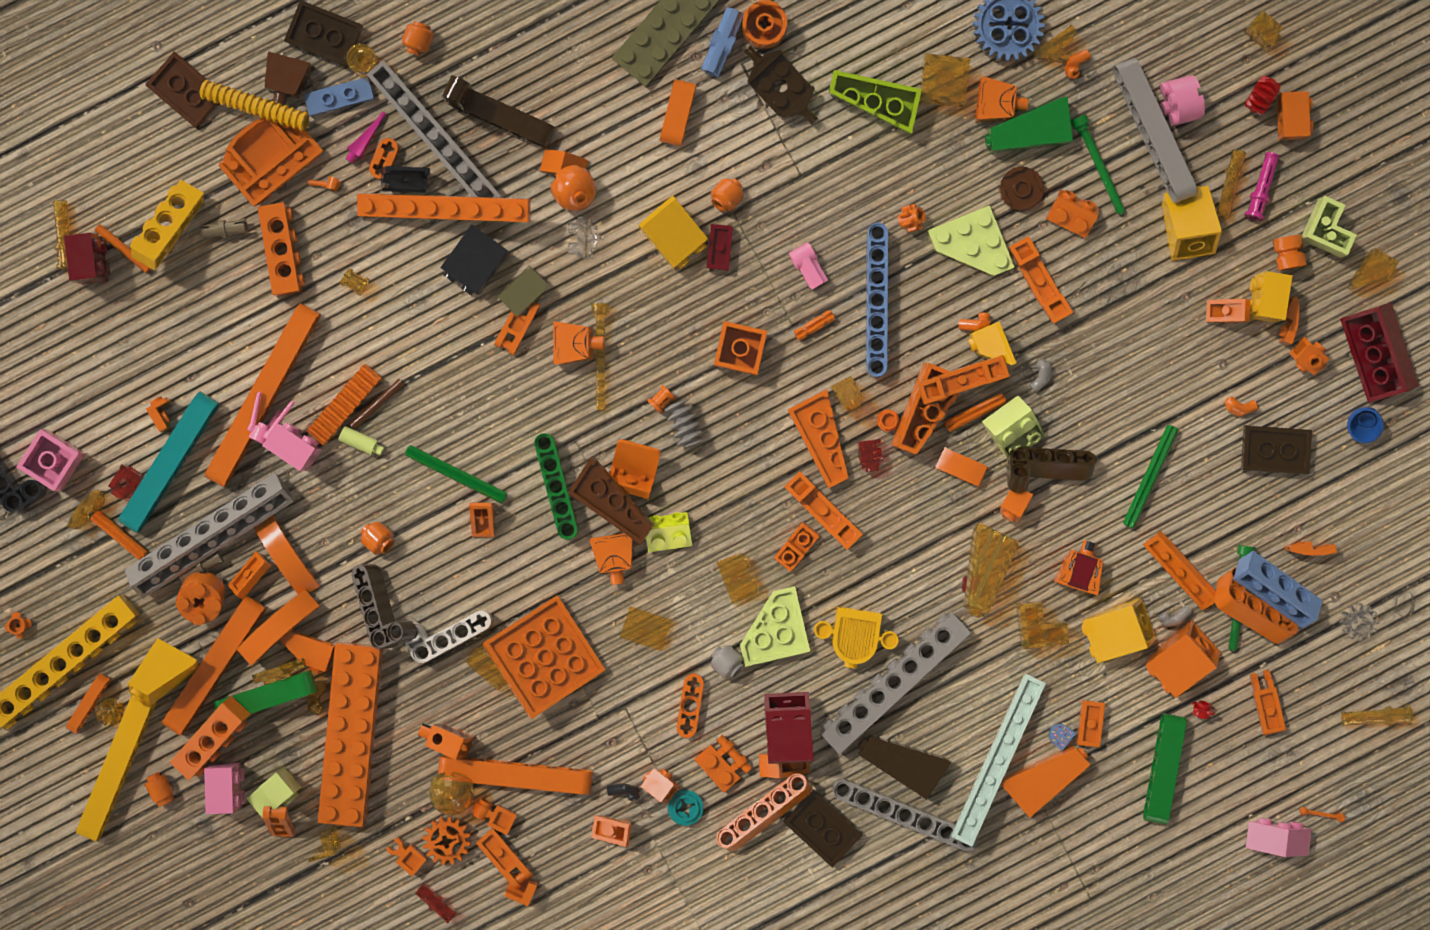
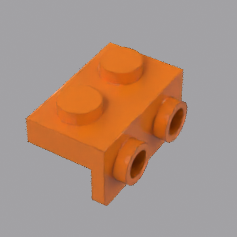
M1060 189L1046 219L1086 238L1099 215L1100 209L1094 202L1090 200L1084 201L1078 198L1072 191Z

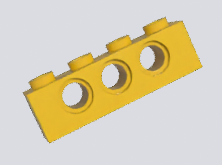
M180 180L176 186L173 185L169 189L165 202L158 204L154 217L145 222L142 229L143 232L139 237L135 236L130 244L132 258L153 270L158 268L204 204V192L183 180ZM175 205H182L183 208H181V209H176V208H174V206H175ZM163 222L171 223L169 226L161 225ZM150 239L159 240L157 243L149 242Z

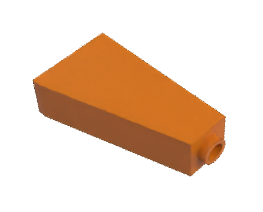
M1070 746L1063 751L1061 750L1003 777L1000 785L1030 818L1090 766L1087 761L1089 756L1081 747L1076 749L1074 746Z

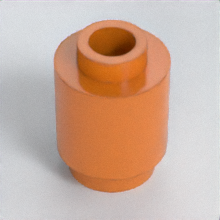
M156 772L146 778L147 782L144 785L153 803H156L158 807L175 799L173 796L174 791L165 773L160 775L159 772Z

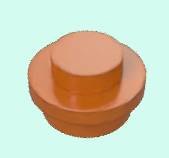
M883 410L877 417V424L883 431H893L899 425V416L893 410Z

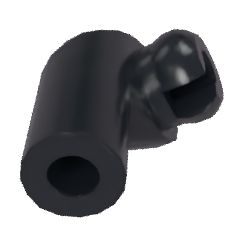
M625 783L607 785L608 796L628 794V800L630 801L639 800L640 789L637 786Z

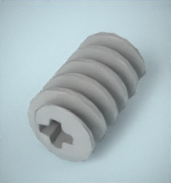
M689 399L672 404L665 409V413H672L667 418L668 421L676 422L671 426V430H678L674 434V438H681L677 446H684L685 448L705 441L704 438H697L702 431L694 430L699 425V422L691 421L696 414L688 413L693 408L692 405H685Z

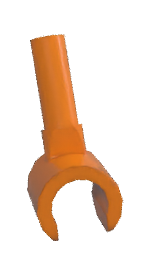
M329 176L327 182L308 181V185L321 186L332 191H337L341 184L340 180Z

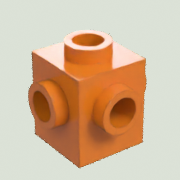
M1305 336L1289 352L1297 361L1295 365L1304 373L1309 371L1313 375L1323 370L1329 360L1328 356L1324 353L1326 349L1317 341L1313 344Z

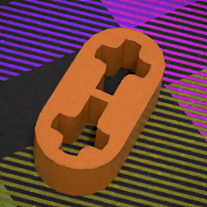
M385 138L378 144L369 167L370 173L374 178L381 180V172L379 175H376L377 171L374 168L375 166H380L382 160L385 161L383 167L394 166L399 154V146L396 141L391 138ZM390 143H392V148H394V151L389 152L387 157L385 158L384 155L386 151L383 149L384 145L388 146Z

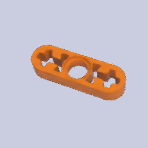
M102 673L96 677L67 723L66 729L74 734L81 730L111 681L110 678Z
M690 673L684 679L677 721V732L683 738L692 737L697 730L704 687L703 678L697 673ZM693 677L697 678V682L700 683V686L695 687L694 694L699 693V697L694 695L685 696V691L690 693L691 685L687 684V682L692 681ZM688 699H693L697 703L696 709L692 712L686 711L684 708V702ZM682 713L687 716H696L695 719L690 718V726L693 727V730H689L688 733H684V729L680 728L681 725H685L686 717H681Z

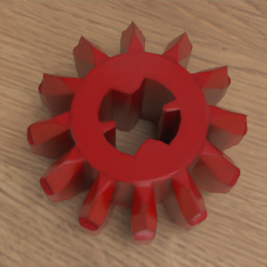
M1262 76L1246 99L1245 107L1253 113L1263 115L1277 96L1280 84L1271 77Z

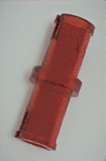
M425 883L415 892V895L429 906L428 909L431 912H436L447 924L457 914L443 901L441 895L438 897Z

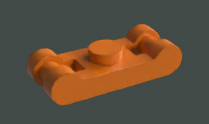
M532 302L526 308L529 310L527 316L522 314L515 316L510 312L494 345L499 348L503 347L508 350V353L515 355L541 304ZM508 333L515 336L513 342L506 339Z

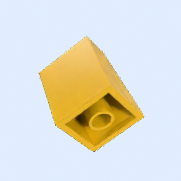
M1196 186L1197 195L1178 203H1173L1169 194L1164 193L1162 209L1172 261L1216 254L1222 231L1209 186Z
M671 196L639 224L641 232L674 270L677 267L682 269L690 262L689 257L692 254L696 253L698 255L707 248L705 243L708 242V238L674 196Z
M1142 597L1088 616L1082 621L1083 634L1090 641V653L1093 658H1096L1097 663L1146 649L1157 639Z
M157 638L128 683L130 695H132L131 699L141 705L144 702L148 705L153 704L189 680L198 668L197 660Z

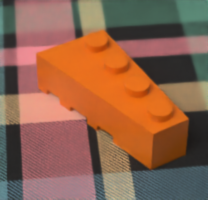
M923 363L891 446L917 455L932 434L933 429L944 417L945 412L959 396V393L924 405L917 383L950 371L931 363Z

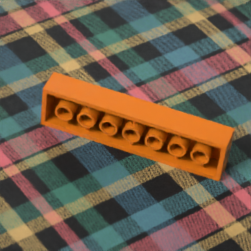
M335 643L318 823L363 827L367 822L383 649H376L370 644Z

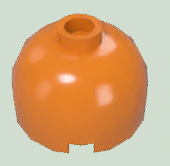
M578 165L567 166L557 172L555 175L556 179L551 183L550 187L551 194L558 205L568 211H580L590 206L597 192L596 182L591 173L586 168H580Z

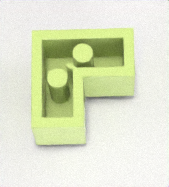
M1327 196L1319 198L1303 231V241L1337 257L1347 256L1357 234L1337 226L1345 205Z
M284 767L246 799L263 818L264 806H271L272 809H279L281 804L284 807L299 796L297 791L301 786Z

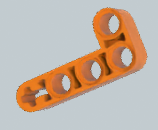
M1234 567L1218 579L1214 600L1216 606L1222 612L1276 644L1283 643L1298 632L1297 624L1263 600L1246 591L1245 587L1233 580L1237 567Z

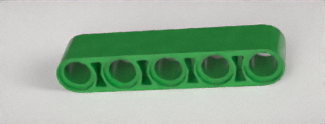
M541 433L535 438L534 446L556 529L562 539L570 540L578 534V524L570 494H568L569 490L556 441L552 435ZM543 437H548L551 441V446L546 450L541 449L539 446V441ZM550 458L554 459L557 463V467L553 471H548L545 468V462ZM554 480H559L562 483L563 488L559 493L551 490L550 485ZM563 501L568 505L566 514H559L557 512L556 506L559 502ZM566 523L574 527V532L571 536H566L562 532V527Z
M309 670L232 695V697L251 714L318 692L312 671ZM229 697L215 701V708L217 709Z
M1165 713L1161 715L1143 811L1144 821L1165 825L1169 821L1186 730V717Z

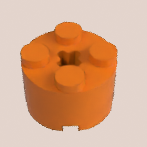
M760 0L749 6L743 15L742 32L746 42L754 48L761 50L775 48L781 43L787 29V17L783 9L776 2L770 0ZM763 21L767 22L768 26L766 29L762 28L761 24Z
M195 572L184 579L176 598L175 605L179 613L195 625H202L214 620L219 615L224 603V584L212 573Z

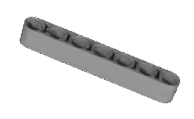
M1132 58L1114 65L1113 74L1171 200L1173 203H1178L1197 195L1196 184L1138 60Z
M838 778L832 785L833 793L837 799L958 849L972 851L978 844L977 837L972 847L963 845L960 841L950 837L956 823L854 781ZM840 784H846L849 789L847 793L839 794L837 793V787ZM862 792L869 794V799L865 803H860L857 800L858 795ZM881 801H888L890 807L886 811H880L878 809L879 803ZM908 809L910 810L909 818L905 820L900 819V811ZM930 818V826L927 828L920 827L921 819ZM944 826H950L952 830L950 835L942 836L940 834L941 829Z

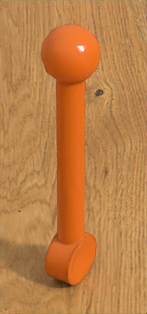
M1301 807L1299 810L1301 815L1310 814L1333 818L1338 822L1345 821V815L1342 813L1335 815L1308 810L1306 807Z

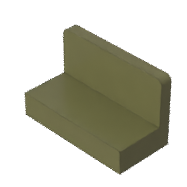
M528 266L497 297L515 316H518L548 288V284L531 266Z

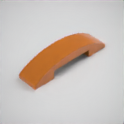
M1027 236L1011 245L1009 249L1018 268L1051 322L1055 324L1073 314L1063 294H1060L1039 258L1040 254L1030 237Z
M1001 355L929 378L917 384L925 405L1010 376L1004 356Z
M800 471L784 486L846 550L863 535Z
M274 515L254 527L271 558L297 594L303 590L311 593L320 587L310 569L305 566Z
M303 590L258 627L237 648L238 652L253 666L269 652L268 650L301 621L309 617L320 605L306 590Z

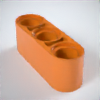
M674 79L660 135V142L682 146L696 84Z

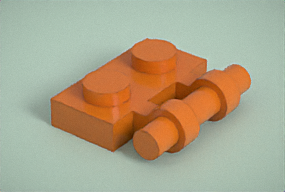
M722 734L716 739L721 745L718 750L710 744L694 760L724 793L740 779V776L735 772L738 768L747 773L752 767L747 762L748 759L744 754L741 755L733 747L734 743L731 740H727ZM726 752L734 760L731 765L722 757Z

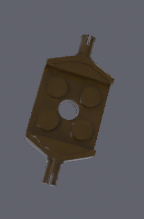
M750 45L744 53L754 61V66L747 83L781 120L796 115H803L812 125L818 118L811 112L808 105L815 87L811 86L782 55L781 50L761 56ZM777 81H784L787 84L786 91H776L775 83Z

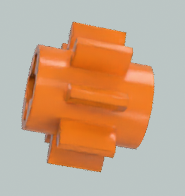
M916 204L902 207L903 213L898 215L899 225L903 229H907L908 232L923 229L921 224L926 221L924 210L921 207H917Z

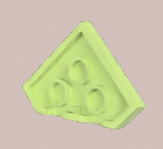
M990 206L927 231L935 252L981 270L988 275L995 276L1014 268Z
M795 586L775 590L771 593L740 643L745 667L810 652Z

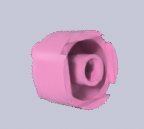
M1194 75L1160 84V90L1164 97V102H1161V109L1164 115L1169 116L1172 126L1201 119L1205 114L1204 97L1198 94L1197 89L1201 87Z

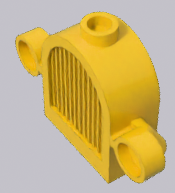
M837 606L834 626H831L827 621H819L814 626V633L818 638L826 639L832 635L833 649L838 657L845 661L844 667L857 669L858 664L868 661L876 652L878 643H881L886 649H893L899 641L898 636L892 631H885L879 634L882 614L878 612Z

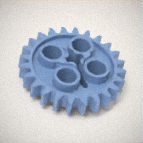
M983 0L985 6L979 4L977 7L981 13H974L973 15L978 21L972 23L973 27L978 28L973 32V35L980 36L976 44H984L981 51L989 49L988 57L995 53L997 54V61L1001 56H1004L1005 62L1009 61L1010 56L1013 57L1014 61H1017L1019 54L1026 58V50L1032 53L1034 51L1032 45L1038 46L1040 42L1037 38H1042L1044 35L1039 30L1045 27V24L1039 23L1044 18V15L1037 14L1041 7H1033L1036 0L1030 2L1028 0ZM992 10H1001L1003 17L1000 19L995 18ZM1022 10L1025 13V18L1018 19L1014 12ZM1006 21H1009L1010 25H1014L1010 30L1004 25ZM989 23L999 24V25L992 27V26H989ZM1022 24H1027V25H1028L1027 28L1022 27V26H1015V25H1022ZM993 31H998L1002 34L1001 41H996L992 38ZM1021 32L1024 35V41L1019 42L1015 40L1014 33Z

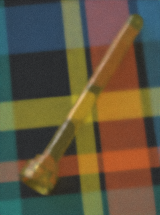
M592 303L591 313H594V317H596V336L605 337V317L609 313V304ZM605 349L596 350V408L600 411L605 408Z

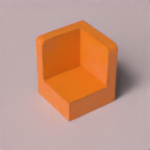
M514 872V873H513V876L515 877V876H517L519 873ZM526 879L521 883L522 886L518 890H515L509 883L504 896L529 906L538 882L533 879Z

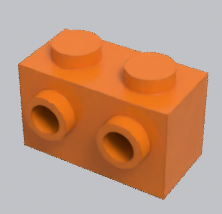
M1309 91L1282 92L1277 95L1278 140H1301L1310 137L1313 132V120H1310L1313 102L1312 98L1309 97Z

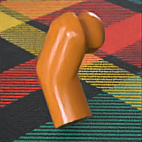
M1087 49L1067 59L1065 74L1068 78L1076 79L1080 74V64L1091 59Z
M979 313V320L960 319L959 330L977 331L989 326L991 323L989 321L990 314Z
M1228 397L1224 402L1226 410L1237 417H1242L1258 410L1255 400L1242 404L1236 401L1234 397Z

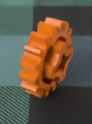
M440 816L439 823L435 820L431 822L433 828L426 827L425 831L429 834L422 837L423 840L427 841L423 848H429L430 850L427 853V857L435 856L433 862L441 859L442 865H445L446 861L449 860L450 864L453 865L455 858L459 861L463 859L461 853H468L469 850L465 846H470L471 841L466 838L471 835V832L464 831L467 827L466 824L459 825L460 818L454 822L452 821V816H449L447 821H445L443 816ZM449 826L455 828L458 832L455 833L450 830ZM439 828V837L432 839L435 830ZM445 836L448 839H453L449 845H447V842H442ZM462 841L460 849L455 852L454 845ZM439 848L440 850L444 851L445 854L438 852L436 849Z

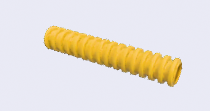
M207 79L201 85V99L205 100L207 98L208 101H214L217 104L220 102V105H227V107H233L235 110L240 109L241 112L246 111L247 114L253 113L254 116L259 115L263 119L266 117V120H273L275 123L279 121L281 125L286 124L287 127L299 128L300 131H304L308 126L310 116L306 111L302 112L300 109L296 111L293 107L289 109L287 105L276 104L275 101L270 102L269 99L263 100L262 97H256L253 94L250 96V93H243V91H237L235 88L230 89L229 86L224 87L222 84L217 85L216 82L211 83Z

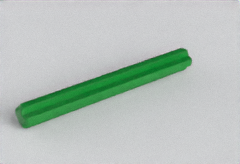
M1172 425L1166 426L1123 521L1125 526L1130 528L1136 526L1179 431L1178 428Z
M409 445L405 451V456L499 503H503L507 497L505 491L412 445Z

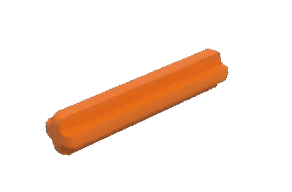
M1000 393L944 422L945 427L951 432L1007 403L1006 398Z
M96 511L92 515L91 520L138 560L148 554V551L104 513Z

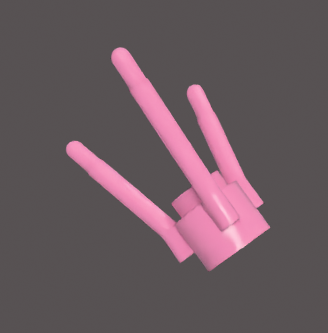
M258 392L251 422L247 430L251 432L249 438L264 444L276 424H280L288 414L294 402L291 401L282 413L278 409L267 425L259 422L256 426L255 423L262 395L261 392Z

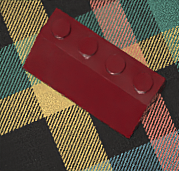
M1392 302L1340 318L1368 403L1419 387Z

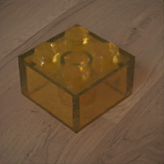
M926 53L923 58L920 89L922 91L919 102L963 107L966 102L970 58Z

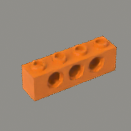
M284 202L257 207L272 295L279 297L302 293L305 279L303 273L299 272L298 267L301 264V256L299 251L295 249V243L298 242L296 230L292 229L291 221L294 220L292 208H288V205ZM277 222H282L284 225L280 233L274 232V225ZM281 244L287 245V252L284 255H279L277 252ZM284 266L291 267V274L288 277H283L281 274Z
M230 696L215 710L169 763L187 780H191L195 775L199 778L204 773V769L207 768L206 764L209 761L213 763L221 755L220 748L222 746L226 748L235 739L232 735L235 732L240 733L247 726L246 719L251 714L236 699Z

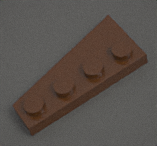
M591 456L568 491V494L634 541L642 544L654 524L594 456Z

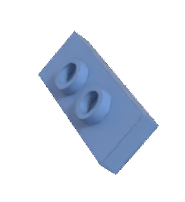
M369 77L303 94L310 117L375 100Z

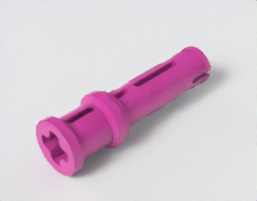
M1272 152L1265 153L1255 192L1250 194L1251 202L1248 211L1244 214L1245 217L1256 221H1264L1265 217L1263 214L1266 203L1270 201L1268 193L1280 155Z

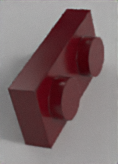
M711 224L706 269L729 271L733 226Z

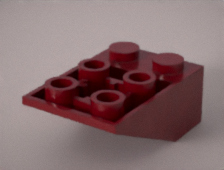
M809 692L764 694L768 764L813 762Z

